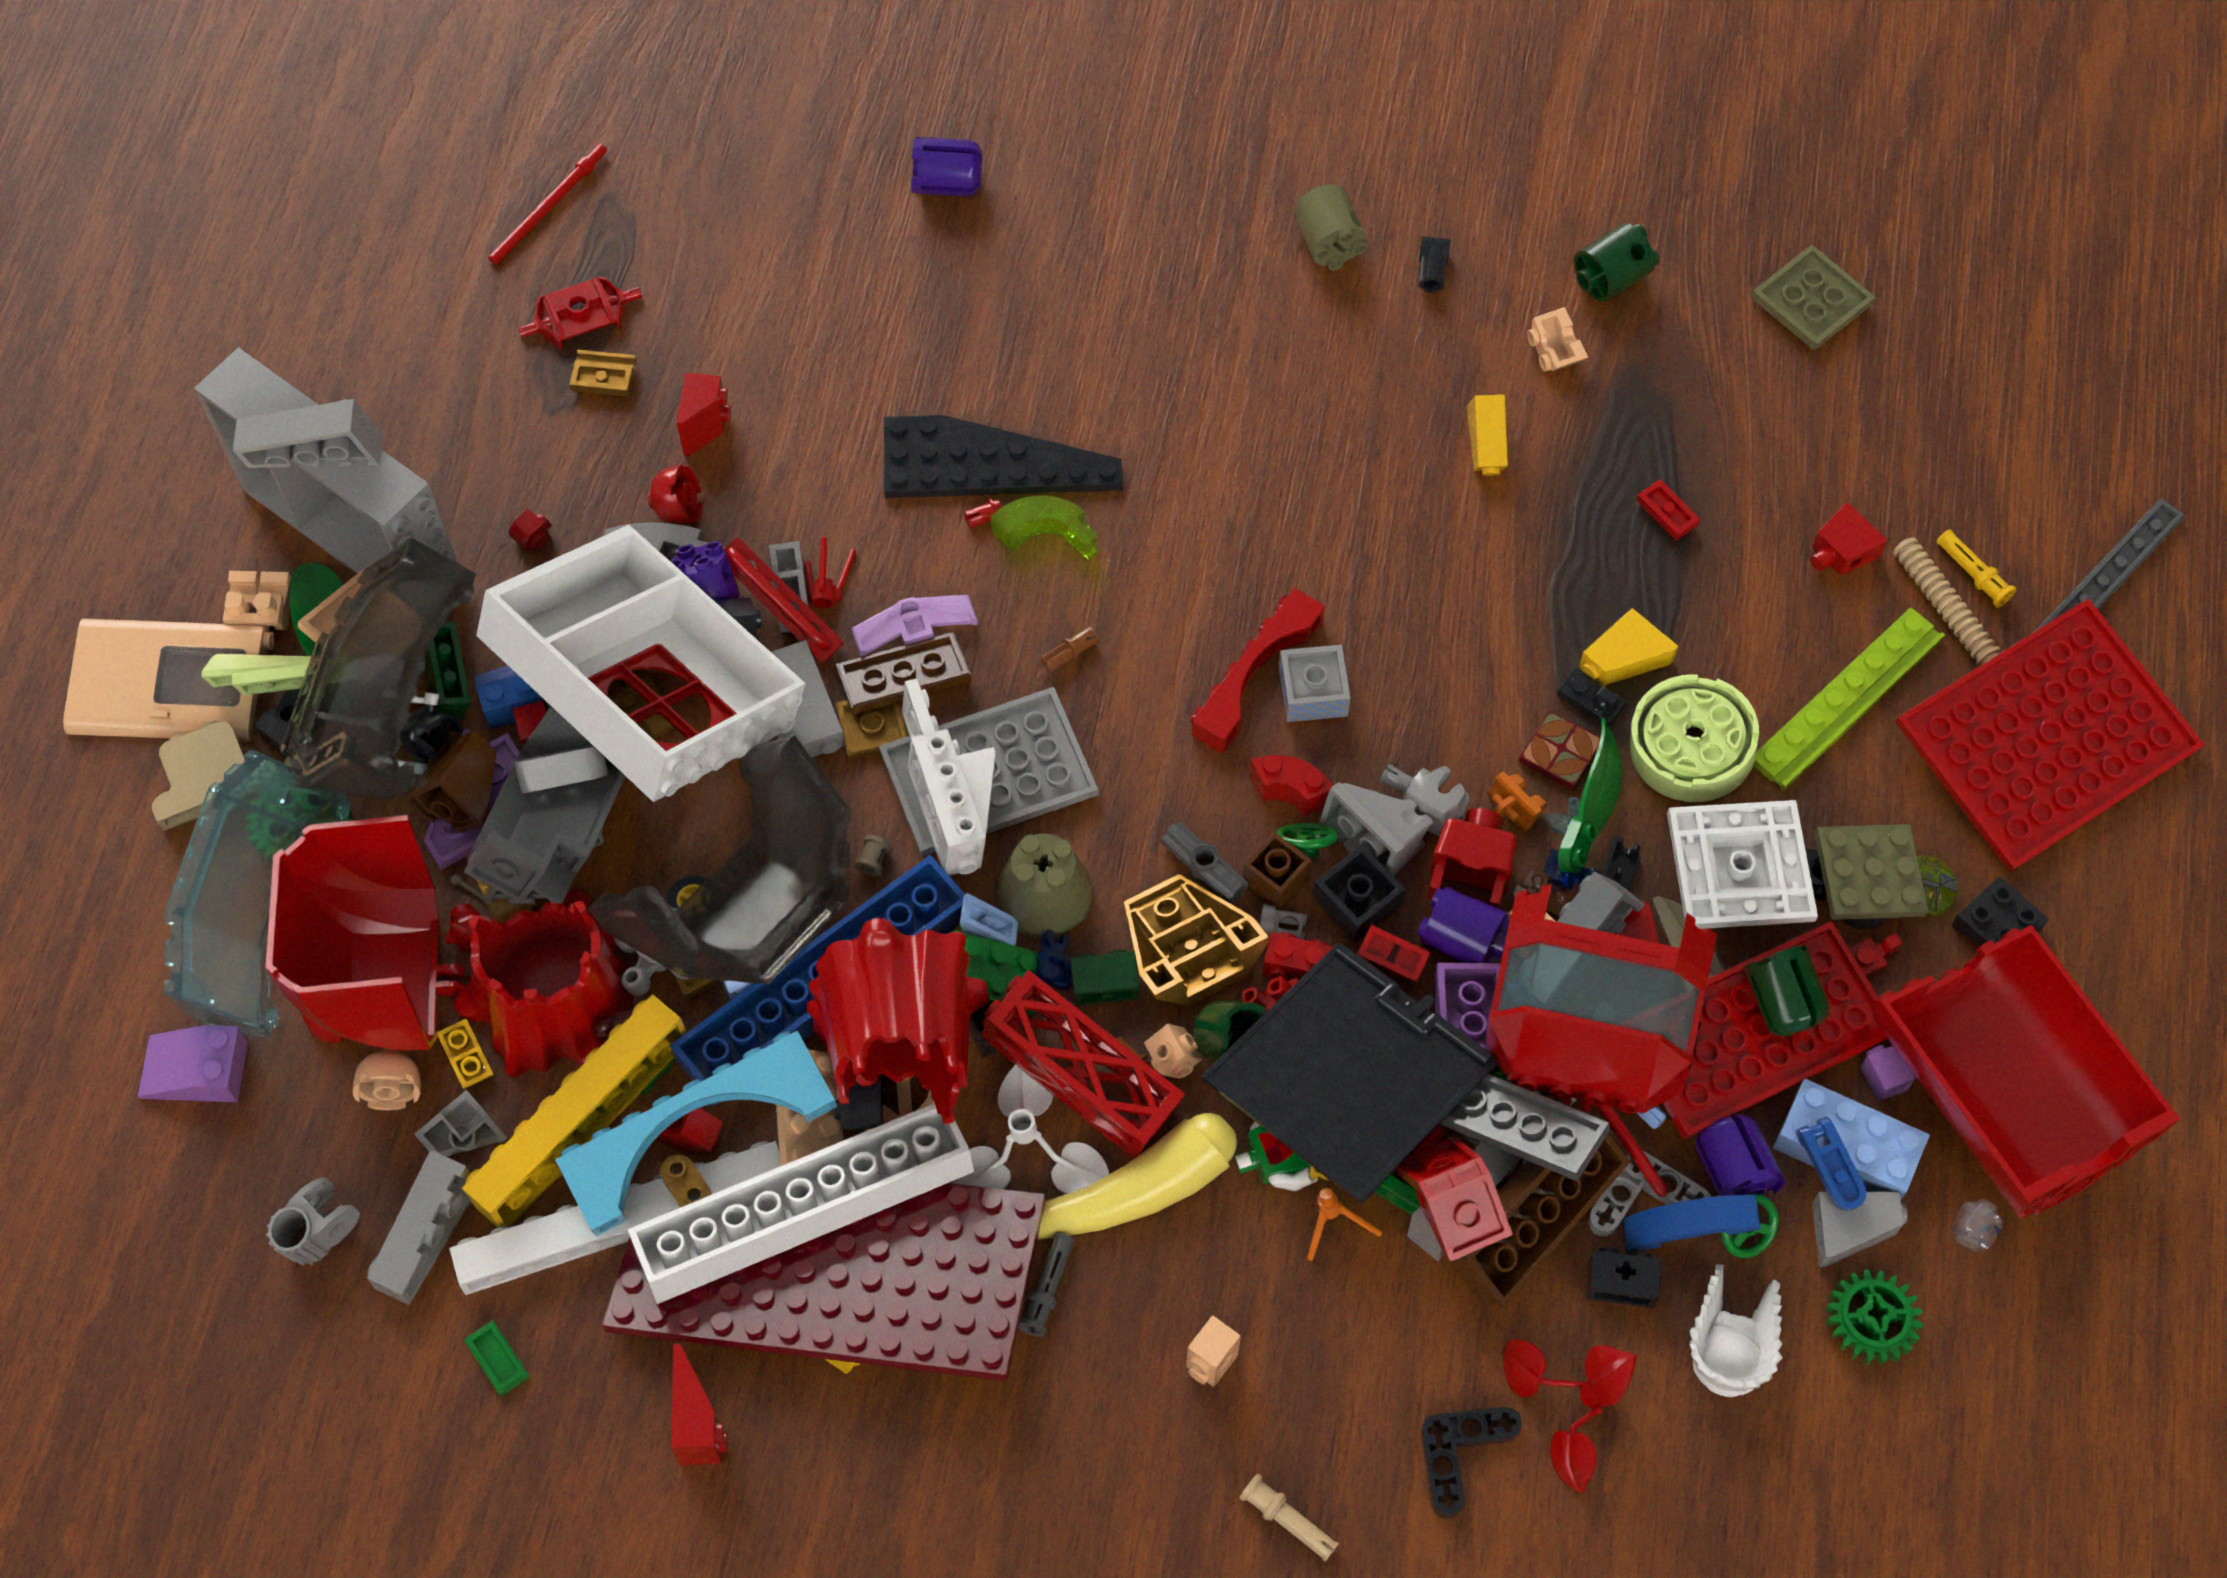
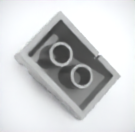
M1338 782L1330 788L1319 823L1336 829L1338 832L1337 841L1339 843L1345 841L1343 846L1350 853L1363 845L1394 876L1425 846L1423 837L1433 825V820L1427 814L1417 815L1415 809L1418 805L1412 799L1401 800L1373 790Z

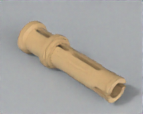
M1257 1473L1244 1489L1239 1499L1243 1502L1248 1500L1263 1513L1264 1519L1270 1521L1274 1519L1326 1562L1339 1543L1332 1540L1286 1503V1495L1282 1492H1275L1262 1481V1476Z

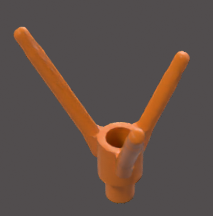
M1323 1188L1316 1195L1320 1211L1307 1259L1310 1261L1314 1259L1326 1220L1334 1219L1339 1214L1345 1215L1377 1236H1381L1382 1231L1349 1210L1341 1202H1338L1337 1195L1330 1188Z

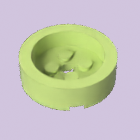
M1693 674L1667 679L1651 688L1641 698L1635 709L1630 734V755L1633 765L1640 777L1651 788L1669 798L1685 802H1705L1720 798L1740 786L1753 767L1759 736L1758 719L1748 699L1738 689L1725 681L1698 678V675ZM1691 727H1697L1703 731L1701 738L1686 735V730Z

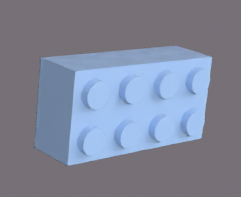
M1804 1078L1788 1110L1773 1149L1813 1166L1805 1148L1798 1141L1796 1129L1803 1126H1814L1817 1124V1120L1828 1116L1848 1151L1865 1185L1866 1191L1900 1192L1902 1199L1909 1188L1930 1134ZM1824 1137L1816 1139L1820 1148L1828 1145Z

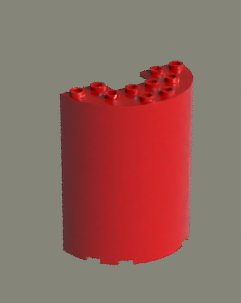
M2032 925L2020 931L2018 928H2014L2004 934L2001 940L1996 943L1993 940L1984 943L1976 950L1978 955L1969 960L1963 966V969L1957 971L1955 968H1952L1941 975L1937 982H1935L1932 975L1920 981L1918 978H1913L1900 988V991L1893 993L1891 990L1885 992L1875 1000L1877 1006L1873 1012L1874 1021L2019 1219H2025L2033 1213L2035 1215L2042 1213L2099 1181V1178L2108 1173L2113 1166L2119 1168L2138 1154L2137 1151L2148 1145L2151 1141H2156L2180 1120L2173 1108Z

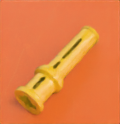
M1951 529L1945 531L1937 539V544L1975 580V587L1978 590H1983L1993 600V605L1996 608L2003 606L2014 596L2017 588L2014 585L2009 586L1998 575L1999 571L1996 568L1988 567Z

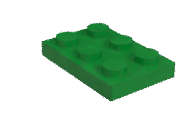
M963 932L966 935L965 951L970 955L966 976L982 979L988 984L990 998L986 1005H991L996 999L1002 1002V998L1007 992L1005 991L1006 987L1016 975L1022 978L1030 970L1039 977L1040 952ZM1025 1009L1026 1014L1029 1016L1037 1013V1011Z

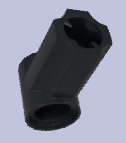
M1422 236L1419 262H1421L1419 287L1424 289L1425 292L1436 293L1439 290H1443L1451 239Z

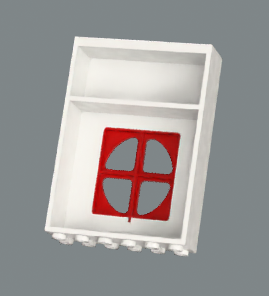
M630 525L485 590L476 636L653 802L664 796L669 797L673 795L679 788L688 783L693 784L697 782L703 775L712 770H719L725 763L736 757H743L749 750L758 745H765L771 738L780 733L785 734L789 732L796 723L795 717L798 707L803 700L802 694L806 683ZM637 669L659 670L682 679L687 685L666 696L660 697L632 671ZM616 679L625 681L648 705L626 715L608 698V688L611 682ZM694 694L700 695L704 699L710 713L708 728L702 732H697L671 706ZM653 715H661L687 740L681 743H666L653 740L637 723Z

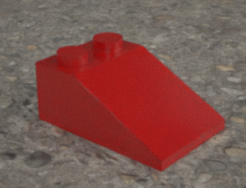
M673 1344L671 1449L680 1466L722 1464V1453L728 1452V1433L724 1431L723 1422L718 1421L681 1344Z

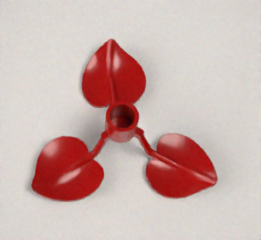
M1521 1339L1511 1340L1505 1345L1503 1363L1505 1378L1514 1393L1522 1397L1533 1396L1538 1392L1539 1383L1550 1386L1581 1388V1400L1586 1406L1591 1408V1411L1570 1426L1569 1432L1565 1430L1556 1431L1550 1445L1551 1461L1558 1476L1570 1488L1583 1493L1586 1491L1587 1484L1595 1472L1597 1454L1591 1439L1582 1432L1577 1433V1430L1595 1415L1602 1414V1407L1616 1405L1620 1402L1631 1382L1637 1354L1622 1351L1609 1345L1595 1346L1588 1352L1585 1360V1374L1589 1381L1547 1379L1542 1376L1547 1367L1546 1358L1542 1351L1529 1341Z

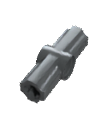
M1181 822L1174 823L1161 838V844L1190 869L1194 879L1199 882H1205L1226 902L1235 903L1248 888V881L1219 857L1215 846L1204 843ZM1208 860L1211 864L1203 866L1198 864V861Z

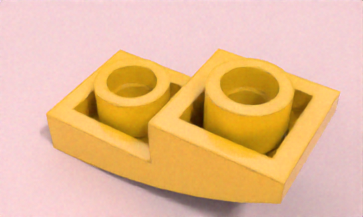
M467 1019L437 1032V1036L463 1090L494 1075Z

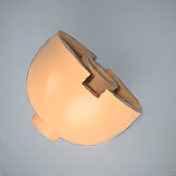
M383 1049L368 1055L357 1066L352 1090L356 1101L359 1102L360 1098L368 1101L367 1107L385 1111L406 1108V1102L413 1098L414 1103L418 1101L421 1092L420 1073L415 1062L407 1055L394 1049Z

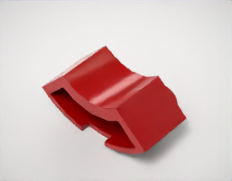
M1266 755L1251 759L1250 778L1262 802L1271 800L1288 802L1295 806L1304 817L1324 809L1330 788L1333 785L1315 766L1301 759L1285 755Z

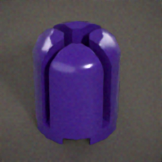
M915 137L912 152V193L970 197L976 194L981 187L982 150L978 143L968 139Z
M1745 1114L1720 1118L1705 1128L1697 1137L1695 1149L1718 1196L1747 1195L1751 1193L1763 1195L1771 1189L1775 1195L1785 1186L1786 1181L1757 1122L1753 1118Z

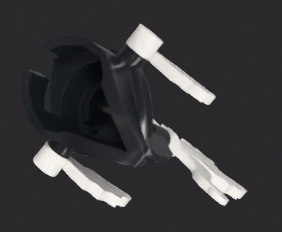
M385 692V698L424 703L423 708L412 711L402 721L393 720L391 722L384 719L373 721L323 713L319 714V719L344 723L354 727L368 726L378 733L397 735L405 750L416 758L415 762L375 756L374 762L414 768L413 773L420 775L428 769L429 758L436 760L441 755L437 751L449 736L443 721L444 719H447L450 731L463 733L460 722L454 716L436 711L439 694L425 692L424 697Z

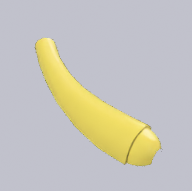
M1203 1113L1189 1120L1184 1118L1158 1142L1125 1166L1087 1187L1051 1200H1046L1037 1240L1052 1239L1056 1233L1071 1236L1104 1230L1152 1215L1195 1194L1230 1167L1228 1163L1232 1159L1237 1145L1235 1131L1217 1114Z

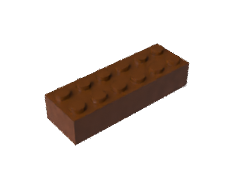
M1609 1134L1605 1137L1578 1181L1526 1160L1497 1192L1513 1235L1455 1259L1450 1263L1481 1301L1504 1307L1629 1165L1630 1161Z

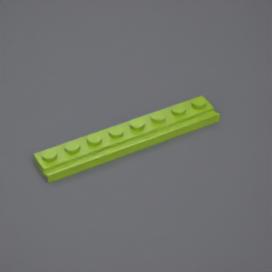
M1910 607L1756 752L1753 767L1771 782L1775 781L1780 786V789L1784 791L1943 640L1945 634L1937 632L1933 624Z

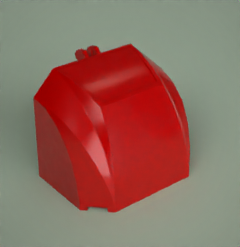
M402 815L308 825L301 831L302 836L285 851L280 849L273 855L265 965L269 976L283 995L304 1016L332 1034L367 1046L394 1050H429L437 1039L438 995L446 997L458 995L464 988V984L459 981L449 980L462 977L464 967L458 964L439 965L441 929L435 884L409 816Z

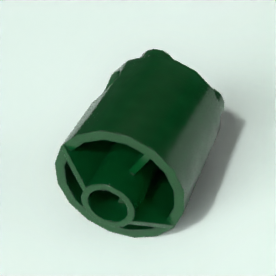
M1623 223L1578 251L1574 255L1573 263L1576 280L1582 290L1594 299L1606 302L1653 272L1655 266L1660 263L1658 253L1652 249L1647 240V232L1641 224L1637 223L1633 226L1629 223Z

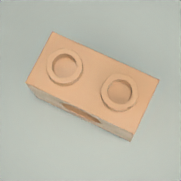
M1212 1315L1188 1346L1186 1367L1190 1369L1188 1371L1190 1376L1203 1385L1207 1382L1215 1387L1237 1358L1241 1335Z

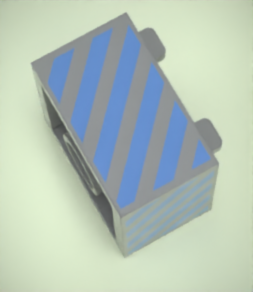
M1342 645L1280 650L1279 675L1287 722L1348 717L1351 698Z

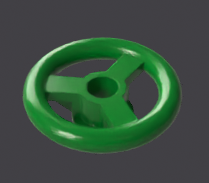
M1293 823L1285 825L1276 831L1279 836L1310 859L1319 857V848L1329 846L1338 839L1336 829L1321 823ZM1290 834L1293 838L1286 837V835Z
M1751 1193L1747 1195H1755L1757 1204L1762 1205L1766 1209L1768 1223L1760 1222V1230L1733 1234L1732 1237L1725 1232H1721L1722 1243L1733 1256L1739 1258L1757 1256L1768 1248L1777 1233L1779 1218L1776 1206L1768 1197L1762 1194ZM1756 1233L1764 1234L1762 1239L1754 1246L1740 1248V1245L1748 1236H1753Z

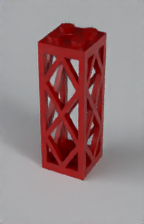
M1030 970L1022 978L1016 975L1006 987L1005 991L1007 992L1003 996L1002 1002L996 999L984 1015L986 1017L981 1023L984 1026L981 1037L1128 1156L1135 1159L1145 1150L1174 1114L1185 1093ZM1025 1009L1037 1011L1048 1021L1028 1018ZM1019 1026H1022L1026 1039L1022 1037ZM1032 1028L1057 1031L1065 1050L1038 1046ZM1070 1038L1075 1041L1079 1052L1074 1051ZM1049 1057L1067 1059L1072 1068L1059 1066ZM1079 1061L1083 1062L1086 1070L1081 1069ZM1093 1063L1105 1065L1115 1074L1097 1072ZM1085 1079L1090 1080L1094 1093L1089 1090ZM1100 1081L1125 1085L1132 1104L1106 1100ZM1137 1092L1144 1097L1147 1106H1142ZM1116 1111L1136 1114L1138 1121L1127 1120Z

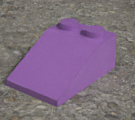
M1437 963L1433 977L1435 1013L1486 1049L1488 1020L1501 963ZM1504 994V998H1503L1501 1010H1506V1006H1505V994Z
M203 1025L150 1035L138 1092L139 1099L238 1102L248 1046L247 1038L239 1026Z

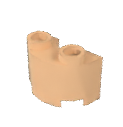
M1565 307L1534 317L1532 329L1527 330L1528 341L1532 347L1536 346L1539 354V364L1544 372L1549 370L1555 371L1588 358L1581 341L1577 340L1574 336L1573 324Z

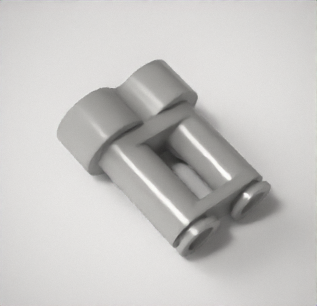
M1263 904L1260 915V927L1269 936V939L1271 932L1277 934L1287 932L1295 935L1298 939L1304 940L1305 932H1302V925L1305 927L1307 914L1278 910L1274 905ZM1278 924L1296 925L1298 929L1297 931L1282 929L1278 927Z

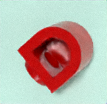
M527 508L511 525L509 537L528 552L539 550L550 537L548 529L552 525L542 514L539 513L536 516Z

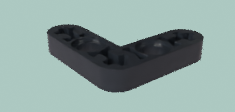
M1500 1407L1435 1414L1429 1416L1424 1421L1421 1428V1442L1433 1511L1438 1516L1447 1519L1453 1518L1460 1513L1464 1504V1493L1456 1448L1513 1441L1518 1436L1522 1427L1521 1417L1516 1410ZM1502 1417H1506L1509 1423H1514L1509 1433L1504 1432L1503 1427H1492L1491 1435H1487V1422L1485 1418H1490L1489 1425L1499 1424ZM1466 1420L1476 1421L1480 1425L1481 1433L1476 1437L1466 1436L1461 1428L1462 1423ZM1433 1424H1438L1440 1430L1446 1431L1441 1437V1447L1449 1446L1450 1450L1438 1449L1430 1452V1449L1436 1448L1435 1435L1428 1434ZM1436 1458L1448 1459L1451 1462L1452 1471L1447 1475L1437 1474L1432 1466ZM1454 1481L1455 1484H1449L1448 1491L1450 1498L1457 1501L1453 1503L1452 1509H1447L1446 1505L1439 1503L1438 1500H1441L1444 1495L1443 1484Z

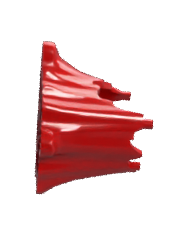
M574 889L568 891L563 903L547 902L535 912L521 910L505 922L500 923L494 919L488 923L478 915L470 917L468 921L471 945V981L456 996L454 1008L462 1020L485 1022L492 1027L491 1048L503 1058L505 1071L512 1078L519 1077L524 1072L533 1069L546 1072L559 1058H569L582 1066L587 1055L593 1049L600 1048L609 1039V1034L618 1024H624L632 1015L634 995L626 991L621 982L623 973L630 968V965L627 961L616 956L618 946L614 941L615 932L606 929L607 917L605 911L593 905L590 896L583 890Z
M876 918L863 924L857 938L836 941L826 948L824 955L816 963V970L819 976L809 983L810 992L815 999L807 1003V1012L814 1020V1033L822 1041L824 1051L829 1052L840 1103H850L849 1088L855 1085V1080L862 1086H871L877 1082L880 1074H885L894 1082H902L907 1077L915 1076L919 1078L925 1089H931L936 1110L942 1116V1122L944 1124H951L955 1121L954 1109L960 1088L968 1087V1049L971 1014L985 1006L990 998L988 984L984 980L966 976L970 955L965 951L966 935L963 932L940 934L927 929L910 936L899 932L889 920Z

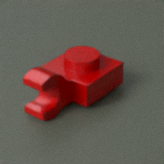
M1895 933L1875 945L1870 937L1849 947V950L1867 978L1886 969L1888 963L1885 958L1900 952L1899 947L1903 945V942L1898 934Z

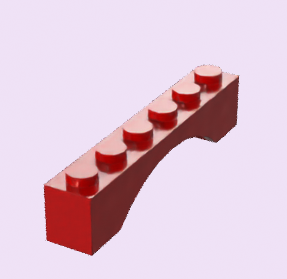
M1296 588L1288 596L1284 595L1281 597L1276 605L1274 615L1271 619L1269 617L1265 618L1259 628L1258 636L1255 640L1250 639L1242 650V657L1238 662L1233 661L1229 665L1225 673L1226 678L1220 685L1215 684L1209 692L1206 704L1203 707H1197L1190 719V722H1192V736L1221 754L1225 752L1240 732V701L1252 675L1263 663L1279 653L1280 650H1286L1292 646L1307 643L1323 622L1325 605Z

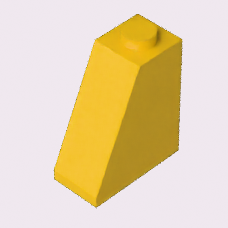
M1505 395L1474 396L1467 405L1474 471H1482L1484 476L1499 475L1500 470H1504L1508 466Z
M1631 608L1583 652L1579 668L1593 680L1605 686L1670 665L1674 661L1678 645L1636 610Z

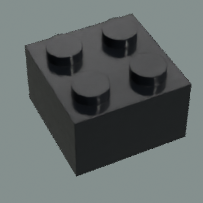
M1361 845L1314 882L1312 898L1354 942H1357L1367 934L1371 925L1377 926L1403 905L1406 889Z

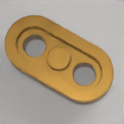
M676 1154L668 1157L662 1163L660 1168L662 1180L680 1208L695 1202L689 1200L692 1193L697 1192L701 1194L698 1200L712 1195L709 1186L688 1157ZM676 1166L683 1168L679 1174L671 1173L672 1169Z

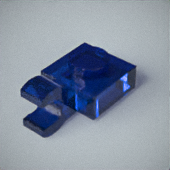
M1551 849L1544 868V872L1551 875L1550 884L1572 890L1574 882L1580 886L1582 881L1592 875L1593 872L1601 874V872L1595 869L1582 867L1579 873L1562 872L1558 863L1559 850Z

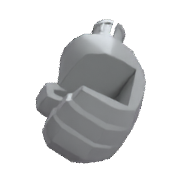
M1389 764L1380 778V782L1404 794L1403 800L1412 799L1418 805L1415 809L1417 815L1427 814L1433 820V825L1427 831L1437 836H1440L1447 819L1455 818L1462 820L1470 802L1469 795L1461 783L1453 787L1447 794L1439 792V789L1451 776V770L1447 766L1437 768L1431 772L1422 768L1416 776L1411 777Z

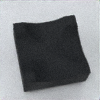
M1999 876L1956 916L1951 926L1959 933L1973 940L1978 946H1981L1990 940H1993L1994 943L2000 941L2004 934L2014 928H2018L2020 931L2032 925L2037 933H2039L2049 919Z

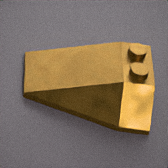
M1180 874L1124 901L1140 977L1157 1000L1190 1006L1245 978L1269 943V936L1252 916Z

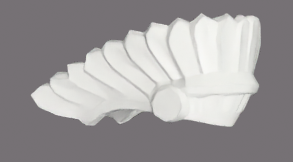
M1716 1264L1715 1275L1710 1277L1707 1295H1704V1303L1701 1305L1700 1315L1695 1318V1327L1690 1330L1691 1340L1689 1341L1694 1372L1710 1391L1722 1396L1734 1397L1760 1388V1384H1764L1772 1379V1374L1778 1368L1776 1364L1782 1359V1355L1778 1351L1782 1346L1779 1339L1782 1329L1780 1327L1782 1317L1778 1315L1782 1307L1780 1305L1782 1296L1778 1294L1779 1282L1773 1280L1768 1285L1758 1308L1754 1310L1752 1318L1730 1314L1729 1312L1722 1311L1723 1265Z

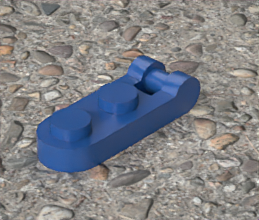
M1825 1116L1817 1120V1124L1814 1126H1803L1796 1129L1798 1141L1805 1148L1833 1204L1845 1211L1854 1210L1862 1205L1867 1193L1865 1185L1831 1119ZM1824 1137L1828 1145L1820 1148L1816 1139Z

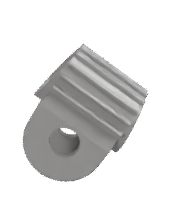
M318 1178L300 1189L288 1201L285 1208L278 1209V1212L271 1216L270 1224L267 1225L268 1233L266 1234L270 1239L268 1244L274 1247L276 1252L293 1262H297L302 1266L305 1263L313 1265L314 1262H321L322 1258L328 1255L331 1247L337 1245L351 1232L359 1219V1211L353 1205H339L333 1212L327 1215L321 1208L334 1195V1185L328 1178ZM306 1226L304 1238L299 1244L292 1247L294 1235L299 1229Z

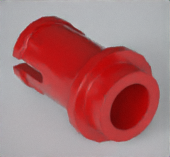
M989 499L988 503L964 511V517L966 521H969L967 525L970 529L992 520L998 522L1000 517L1004 516L1002 505L998 499L994 501Z

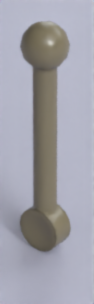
M455 874L451 877L450 882L453 886H460L482 901L484 900L486 895L464 882L460 875ZM503 901L487 903L493 907L494 912L498 915L506 911V905Z

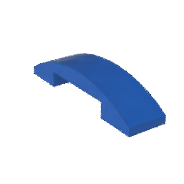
M1755 1195L1717 1196L1681 1201L1641 1211L1623 1219L1626 1246L1629 1253L1662 1247L1661 1243L1719 1232L1732 1235L1761 1229Z

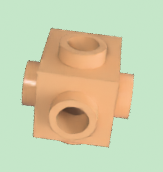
M1166 1024L1144 1042L1152 1057L1151 1064L1153 1068L1164 1076L1183 1078L1193 1071V1067L1202 1060L1197 1051L1198 1045L1185 1027Z

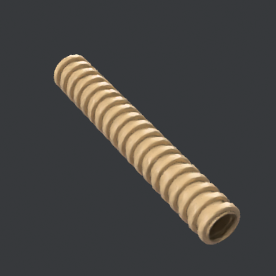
M1912 537L1903 540L1895 547L1893 555L1899 558L1898 561L1901 565H1904L1906 572H1910L1909 576L1915 579V584L1921 586L1920 590L1922 593H1927L1926 598L1930 601L1932 600L1931 605L1937 608L1939 615H1943L1942 619L1944 622H1949L1948 627L1951 630L1954 629L1953 633L1956 637H1960V643L1966 644L1964 648L1966 651H1971L1970 656L1972 659H1977L1976 664L1981 666L2000 654L2001 649L1999 646H1995V641L1989 639L1990 635L1987 631L1983 632V625L1978 624L1979 620L1976 617H1972L1973 612L1967 609L1965 602H1961L1962 598L1960 595H1955L1956 590L1950 588V582L1945 580L1943 573H1939L1940 570L1937 566H1933L1934 562L1932 559H1928L1929 555L1927 552H1922L1923 547L1919 544L1917 545V539Z

